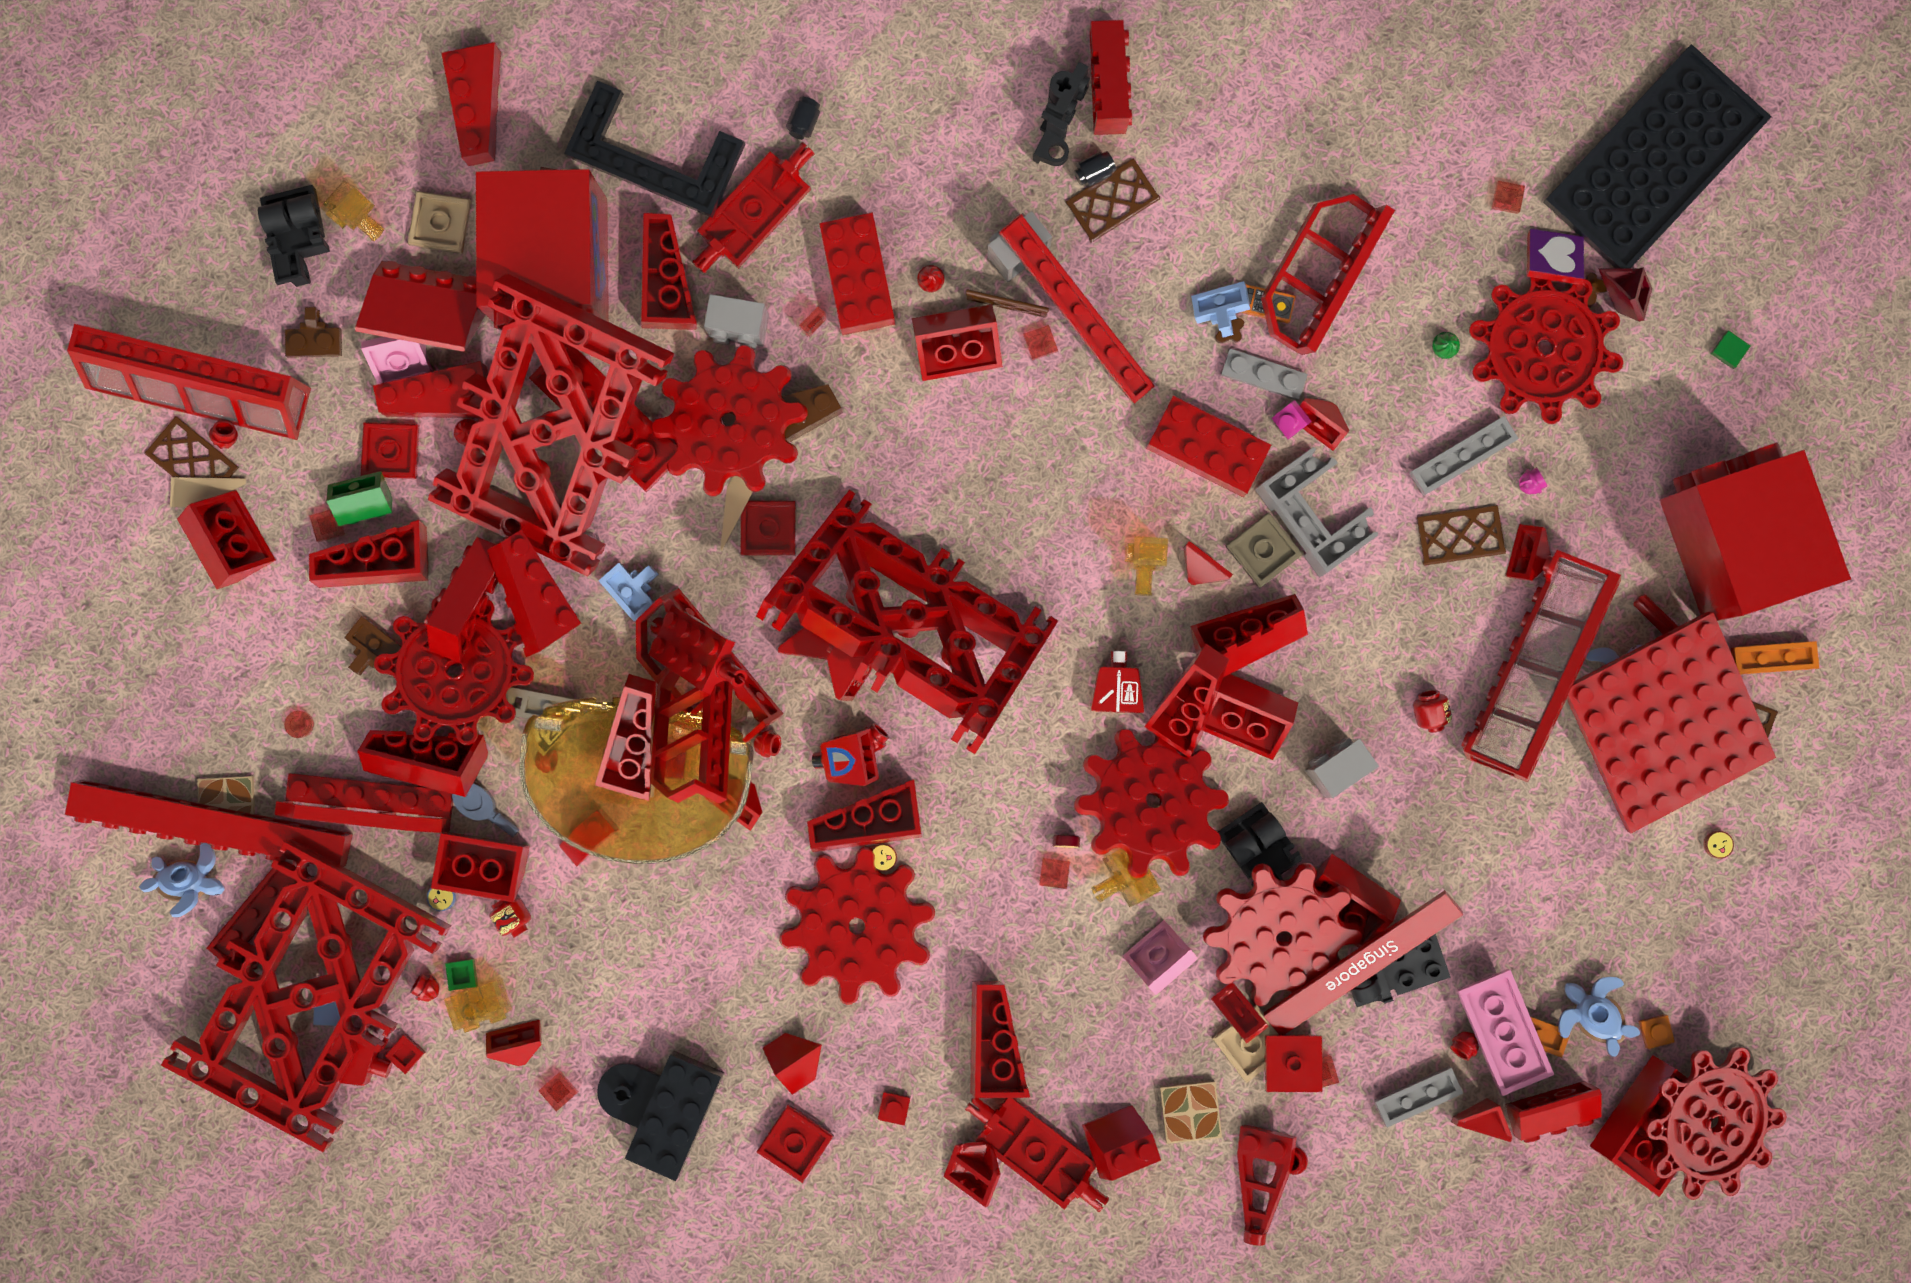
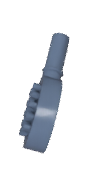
M473 783L466 797L452 794L454 805L467 818L478 821L488 819L512 838L520 830L503 817L501 813L496 811L495 800L484 787Z

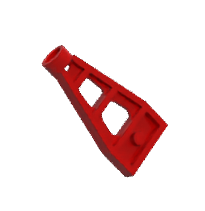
M1250 1125L1240 1126L1237 1157L1245 1220L1243 1241L1250 1245L1263 1246L1266 1244L1267 1232L1294 1164L1297 1137ZM1255 1158L1274 1162L1276 1165L1274 1177L1269 1184L1255 1179L1253 1171V1160ZM1253 1189L1269 1193V1200L1265 1211L1253 1207ZM1254 1225H1257V1226L1260 1227V1229L1253 1228V1227H1254Z

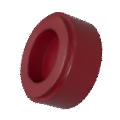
M1054 835L1052 846L1080 848V837L1075 835Z

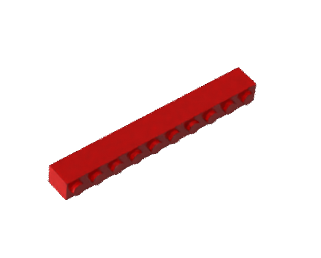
M87 780L71 782L65 815L75 817L74 821L79 823L97 821L102 822V827L119 829V826L128 827L129 832L135 834H146L148 831L157 833L156 837L160 839L173 840L174 837L183 838V842L190 845H201V842L208 843L215 850L226 851L228 848L238 849L239 854L246 856H255L256 853L266 855L265 859L271 861L285 855L287 859L293 860V865L296 866L301 861L300 857L289 850H286L285 853L279 851L284 841L293 839L345 867L353 833Z

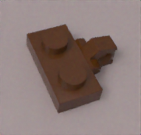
M305 307V322H300V329H285V356L287 358L342 356V329L326 328V322H320V310L317 307Z
M362 616L344 637L356 647L353 653L357 657L348 668L360 676L368 666L374 668V661L377 656L381 654H394L402 647Z

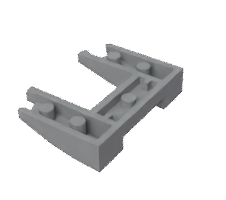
M1313 447L1257 487L1255 491L1269 510L1275 509L1306 551L1305 559L1320 578L1377 537L1378 532L1369 534L1366 518L1374 515L1373 509L1370 507L1337 532L1330 535L1299 493L1300 490L1338 463L1332 457L1327 463L1313 457L1312 455L1316 450Z

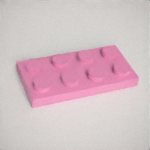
M1506 969L1457 989L1459 998L1500 1095H1507L1554 1075L1511 970Z

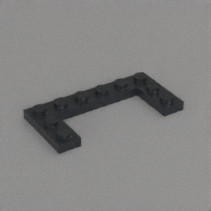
M597 81L564 155L713 218L746 145L745 142L719 131L697 180L603 141L624 94L622 90Z

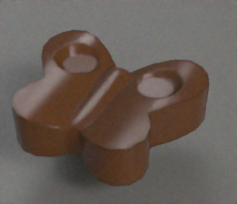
M1593 272L1586 276V280L1591 283L1593 289L1588 298V307L1595 304L1598 294L1608 292L1603 280L1598 279L1597 275Z
M1241 318L1231 320L1233 335L1222 337L1221 331H1219L1215 336V341L1221 344L1229 340L1235 343L1240 342L1242 339L1240 330L1244 326V320Z

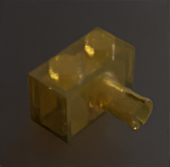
M345 180L323 203L328 209L325 214L342 229L346 225L352 230L358 227L372 241L377 240L384 231V228L368 215L375 205Z
M1135 536L1125 546L1124 562H1129V569L1136 570L1134 595L1152 596L1153 571H1162L1167 566L1168 538Z
M1121 848L1102 859L1111 877L1091 887L1093 894L1104 890V892L1095 896L1098 902L1101 903L1120 891L1129 907L1139 904L1161 891L1150 869L1142 878H1134L1129 874L1127 870L1129 858L1127 853Z
M502 978L444 999L454 1031L463 1028L464 1033L480 1028L479 1022L488 1019L490 1024L507 1018L505 1013L512 1010Z

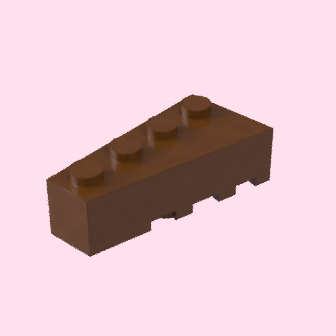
M829 384L782 396L786 402H800L808 410V415L803 422L793 423L786 428L785 438L788 442L796 440L843 413L842 407ZM730 412L721 419L725 426H730L735 422L736 416Z

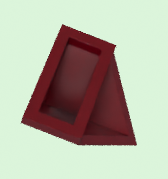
M1644 267L1598 268L1616 311L1638 322L1644 321L1652 293V287Z

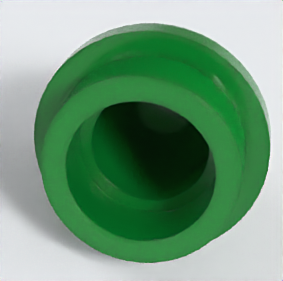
M1441 332L1433 339L1432 349L1439 358L1450 359L1458 353L1460 342L1455 334Z

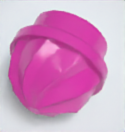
M1537 467L1531 471L1527 469L1519 479V488L1529 495L1542 493L1541 490L1548 486Z

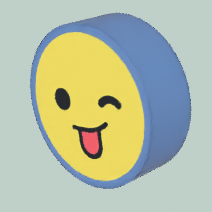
M430 888L427 893V902L432 909L445 911L455 904L456 893Z

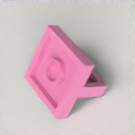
M388 337L361 342V349L377 384L433 372L426 355L425 344Z
M1165 920L1123 955L1125 960L1156 995L1198 959Z

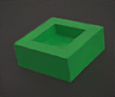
M1728 330L1715 346L1711 355L1731 369H1735L1751 345Z
M475 959L445 963L449 991L478 987Z

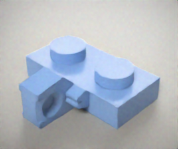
M1244 281L1191 296L1197 324L1211 320L1212 325L1218 324L1222 337L1233 335L1231 320L1237 319L1236 313L1250 310L1247 287Z
M618 563L598 581L629 617L636 622V619L654 603V600L647 594L652 589L648 583L659 574L649 565L640 573L636 570L629 573L621 563Z

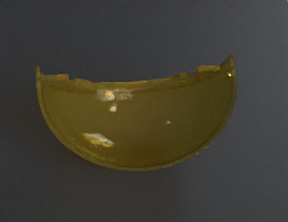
M595 697L565 701L544 708L541 716L533 715L528 719L522 733L519 766L524 795L538 819L552 833L567 844L585 853L610 861L633 864H654L681 859L695 854L719 840L734 825L743 811L750 787L754 751L751 743L744 742L743 734L732 725L727 800L717 803L697 793L677 803L665 797L656 788L654 789V797L647 801L595 785L621 697H613L612 702H596L597 699ZM681 711L670 717L667 745L696 729L701 730L702 712L699 711L697 715ZM701 743L666 761L665 784L670 789L674 790L693 779L698 780Z

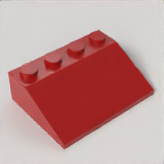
M381 261L372 275L355 326V332L465 352L485 317V314L476 306V277L456 275L448 271H435L421 266H408L398 264L395 261Z
M1652 1055L1589 1147L1660 1197L1677 1172L1665 1179L1656 1175L1653 1163L1664 1150V1140L1649 1138L1644 1130V1124L1648 1119L1657 1118L1665 1112L1667 1098L1659 1091L1658 1084L1660 1080L1673 1077L1682 1082L1687 1077L1676 1068Z

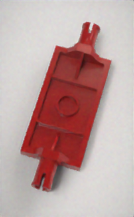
M804 142L800 144L787 160L777 158L770 151L716 209L713 218L709 217L697 230L698 234L708 244L699 256L692 261L698 269H701L702 273L705 274L720 256L728 259L739 269L811 191V187L799 176V170L815 155L811 148H806L807 145Z
M674 605L671 606L664 619L657 617L652 621L657 627L651 624L650 630L657 637L651 644L649 656L701 691L709 694L712 693L715 684L722 681H728L735 687H742L745 684L740 677L747 680L748 674L736 666L731 655L736 642Z
M973 1097L971 1103L967 1104L965 1110L984 1123V1129L975 1139L976 1142L983 1141L989 1144L995 1150L996 1157L1064 1210L1076 1197L1077 1199H1083L1096 1209L1097 1212H1101L1103 1209L1101 1203L1106 1205L1109 1197L1090 1184L1089 1178L1096 1168L1091 1157L1014 1098H1006L999 1109L995 1110L979 1098Z

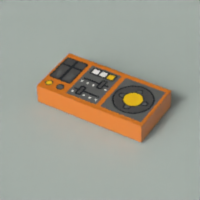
M1245 284L1250 310L1240 313L1265 318L1261 297L1266 289ZM1274 291L1271 298L1276 319L1278 322L1289 324L1296 296Z

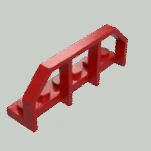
M1355 194L1319 202L1312 206L1261 297L1271 337L1300 355L1317 351L1394 214L1395 210L1387 204L1374 208ZM1349 202L1367 214L1365 219L1367 225L1363 232H1359L1352 242L1354 248L1350 255L1310 230L1322 208ZM1304 238H1307L1342 261L1339 265L1340 273L1326 288V297L1286 272ZM1281 280L1319 303L1313 311L1312 316L1314 319L1312 323L1300 334V344L1281 333L1278 328L1271 297Z
M679 588L659 597L636 619V659L657 684H659L668 668L666 667L661 670L648 655L647 620L662 605L667 613L671 606L674 605L710 626ZM734 656L736 666L746 671L748 677L747 680L740 677L745 684L742 687L733 686V690L737 698L744 702L752 711L753 717L760 722L744 738L730 736V746L743 747L784 713L739 659ZM675 686L671 691V701L682 695ZM703 701L694 709L690 706L681 711L695 730H701L702 719L698 714L703 710Z
M668 668L657 685L650 783L665 797L677 803L697 793L717 803H721L727 800L733 685L728 681L715 684L711 694L703 692L696 687L670 701L671 691L680 676ZM703 700L701 730L696 729L667 745L669 718ZM701 743L698 780L693 779L674 790L670 789L665 784L666 761Z
M289 773L285 801H276L275 815L293 819L394 830L444 833L450 832L453 798L451 793L425 787ZM293 801H294V802H303V803H312V804H322V805L339 806V807H317V806L299 805V804H293ZM348 807H349V808H359V809H368V810H377V811H386V812L372 813V812H363V811L347 810V808H348ZM397 813H405V814H414V815H423V816H432V817H442V818L411 817V816H400V815H396V814H397Z

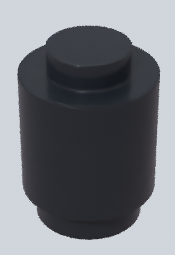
M801 96L799 101L795 102L786 124V128L792 137L803 140L804 137H811L820 115V104L817 101Z
M1099 151L1076 163L1077 169L1074 170V174L1080 185L1085 184L1089 188L1111 177L1112 173L1116 171V165L1108 151L1103 153Z

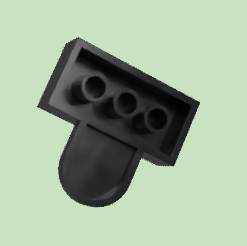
M673 1051L670 1054L661 1075L633 1063H620L608 1069L601 1077L597 1089V1096L601 1107L613 1118L638 1128L624 1159L676 1181L683 1170L724 1072L677 1051Z

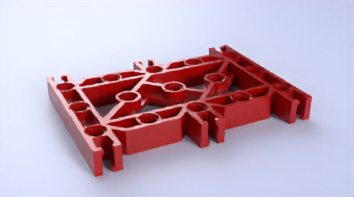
M505 274L495 280L493 290L499 291V293L489 299L487 306L514 320L503 326L487 378L475 373L466 379L462 388L465 390L470 389V391L465 395H461L457 406L482 418L471 427L458 472L456 473L446 468L436 475L432 485L437 488L429 493L428 501L506 538L522 529L537 553L588 577L598 567L600 560L596 558L603 553L606 544L584 534V532L592 524L607 479H612L620 484L623 483L631 475L634 466L630 464L639 454V450L615 439L625 431L642 380L657 386L667 376V370L663 369L661 371L649 364L647 360L658 363V367L663 368L671 363L674 353L520 279ZM506 292L514 296V300L505 297ZM526 300L531 303L533 310L527 306ZM577 325L584 329L585 335L580 333ZM563 343L610 364L595 411L582 385V371L579 366L571 362ZM535 349L547 374V389L558 398L562 408L555 411H547L541 416L521 422L515 408ZM629 350L636 354L637 359L631 357ZM510 351L516 355L517 360L511 356ZM561 375L567 379L568 384L563 382ZM475 392H476L477 394L481 395L483 398L474 395ZM495 400L500 404L501 408L496 405ZM612 400L618 403L619 408L613 405ZM545 424L550 427L552 432L546 429ZM575 434L582 449L563 504L561 505L549 480L551 475L550 468L545 461L539 459L535 448L548 446L557 440ZM503 447L515 470V485L519 490L526 493L533 509L490 489ZM595 448L602 453V456L597 454ZM613 458L623 462V465L614 461ZM529 472L535 476V479L531 477ZM579 496H581L586 503L582 502Z
M848 490L763 599L756 617L763 621L768 610L775 606L781 612L777 620L772 622V627L781 631L792 615L797 613L800 625L852 658L864 657L853 678L863 683L866 679L864 674L868 667H872L877 671L875 673L877 678L871 687L876 693H878L892 673L898 687L949 719L962 717L963 720L951 740L958 743L964 732L968 733L971 730L978 735L972 744H968L967 750L976 754L1055 628L1058 620L1049 616L1046 620L1048 624L1042 631L1034 623L1042 610L1035 606L1026 622L1021 624L1017 612L967 581L954 582L965 564L963 560L958 559L952 571H947L941 565L945 558H949L950 552L941 548L932 563L927 565L923 553L875 523H863L872 503L863 499L860 503L862 506L860 511L854 513L850 505L856 493ZM836 557H838L848 586L845 593L846 599L855 607L856 612L815 587ZM870 567L926 601L927 604H923L915 599H909L902 606L884 607L878 592L880 579L871 571ZM965 627L1006 652L986 684L973 651L976 646V640L971 633L966 631ZM937 630L943 646L940 652L941 659L946 665L950 666L952 672L896 638L893 633H898L905 638H913L918 635L919 631Z
M291 839L284 841L279 851L285 853L286 850H289L300 857L301 861L295 866L285 862L287 856L282 855L280 858L274 859L271 867L295 879L297 882L282 888L254 939L255 946L239 937L228 942L226 949H234L246 958L245 962L240 964L231 960L232 957L227 955L221 956L216 964L220 969L242 981L228 986L199 1039L200 1044L186 1036L174 1040L170 1047L173 1053L164 1058L161 1066L313 1148L324 1152L331 1146L334 1139L331 1137L327 1139L315 1131L314 1127L316 1124L329 1129V1133L333 1135L340 1130L344 1122L320 1108L330 1103L336 1094L342 1078L358 1051L356 1042L379 1053L389 1041L386 1037L395 1030L398 1024L372 1009L379 1008L386 1003L414 952L413 944L432 954L439 950L442 943L432 941L423 935V929L428 926L439 931V935L446 936L452 925ZM310 862L314 863L317 867L318 872L315 877L311 876L307 871V866ZM358 889L366 892V903L358 901L356 897ZM338 903L389 930L361 981L351 950L352 939L346 932ZM309 911L318 940L317 952L324 961L327 974L279 988L275 971ZM282 912L287 913L290 917V924L288 926L284 925L280 920ZM407 916L416 919L417 927L415 930L407 927L405 921ZM331 939L339 942V952L331 950L329 946ZM255 961L259 962L263 967L261 975L253 970V963ZM379 966H386L389 969L390 976L388 979L380 976ZM304 988L312 992V1001H307L302 996ZM336 1002L340 1020L306 1080L297 1050L298 1037L291 1029L288 1015ZM254 1010L263 1038L262 1051L270 1061L276 1085L227 1059ZM227 1011L234 1014L235 1024L227 1021ZM353 1015L361 1018L362 1028L353 1025ZM371 1025L384 1030L382 1035L385 1037L383 1040L368 1032ZM276 1038L284 1041L285 1050H279L276 1047ZM178 1048L189 1055L191 1060L185 1062L177 1058L179 1053L176 1052V1049ZM199 1061L207 1064V1073L200 1070ZM324 1065H330L334 1068V1078H329L324 1074ZM249 1088H253L257 1091V1100L252 1099L249 1096ZM299 1114L307 1118V1126H302L298 1122L297 1116Z

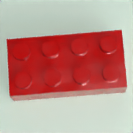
M873 212L819 223L842 336L895 325Z
M1173 396L1146 449L1244 498L1248 494L1272 445Z

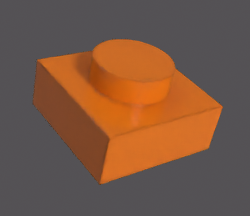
M1664 1014L1638 1021L1645 1048L1651 1049L1675 1043L1668 1015Z

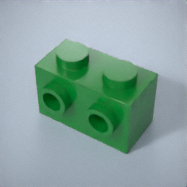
M381 471L332 483L327 486L326 501L338 526L355 524L362 520L383 517L386 514L392 513V494Z

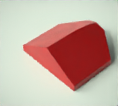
M983 1141L957 1144L954 1147L943 1176L985 1208L990 1204L1001 1175L995 1150Z

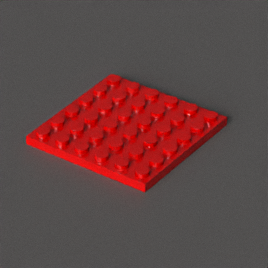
M1710 611L1575 680L1567 697L1570 708L1622 823L1630 834L1776 758L1716 617Z

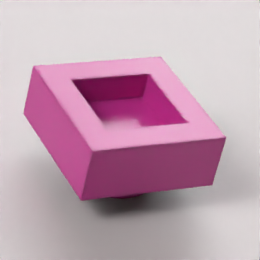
M1295 400L1272 417V420L1288 440L1312 422Z

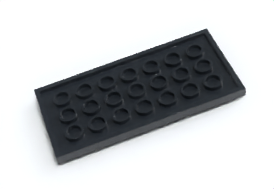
M1691 44L1543 203L1579 236L1584 237V240L1614 268H1631L1772 116Z

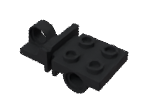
M1078 62L1073 73L1059 71L1052 76L1048 103L1041 116L1044 121L1040 130L1044 132V135L1033 154L1034 162L1039 164L1041 161L1051 166H1061L1067 161L1069 147L1064 141L1067 127L1075 115L1077 100L1082 101L1088 90L1087 85L1090 77L1087 76L1089 66ZM1053 146H1060L1064 150V155L1061 158H1053L1049 154V149Z
M308 185L260 197L261 207H258L257 210L258 217L267 236L265 243L269 246L266 248L271 257L275 283L281 285L291 282L296 287L310 284L309 271L304 258L330 252L329 245L323 239L325 233L315 187Z
M1263 802L1218 831L1222 843L1248 879L1252 877V870L1256 865L1267 864L1271 867L1273 875L1277 879L1283 880L1281 874L1303 859L1299 851L1294 854L1289 852L1294 849L1295 845L1288 839L1279 821L1268 811Z
M1436 934L1353 988L1351 993L1356 1007L1375 1001H1381L1384 1004L1392 1002L1394 1000L1390 991L1393 989L1398 996L1450 978L1451 976Z

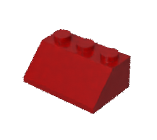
M992 304L912 318L922 381L1003 367L997 321Z
M237 490L191 503L177 518L217 590L238 583L276 561Z
M830 644L827 649L830 653L827 657L835 698L840 701H853L864 682L861 683L853 678L864 657L852 658ZM868 667L866 673L864 674L866 679L873 669L872 667Z
M1229 674L1222 679L1204 732L1273 760L1294 724L1299 702Z
M452 832L440 833L431 889L515 902L525 874L530 845Z
M1331 854L1318 868L1314 880V886L1317 890L1327 892L1334 887L1345 886L1351 892V900L1340 910L1339 918L1344 923H1355L1362 927L1364 936L1358 944H1354L1356 947L1360 948L1382 933L1394 921L1401 902L1399 898L1334 854Z
M1581 1081L1505 1104L1514 1137L1529 1143L1539 1140L1540 1135L1549 1132L1551 1135H1557L1566 1132L1567 1127L1573 1125L1584 1127L1593 1124L1594 1119L1602 1117V1093L1600 1088L1586 1081Z

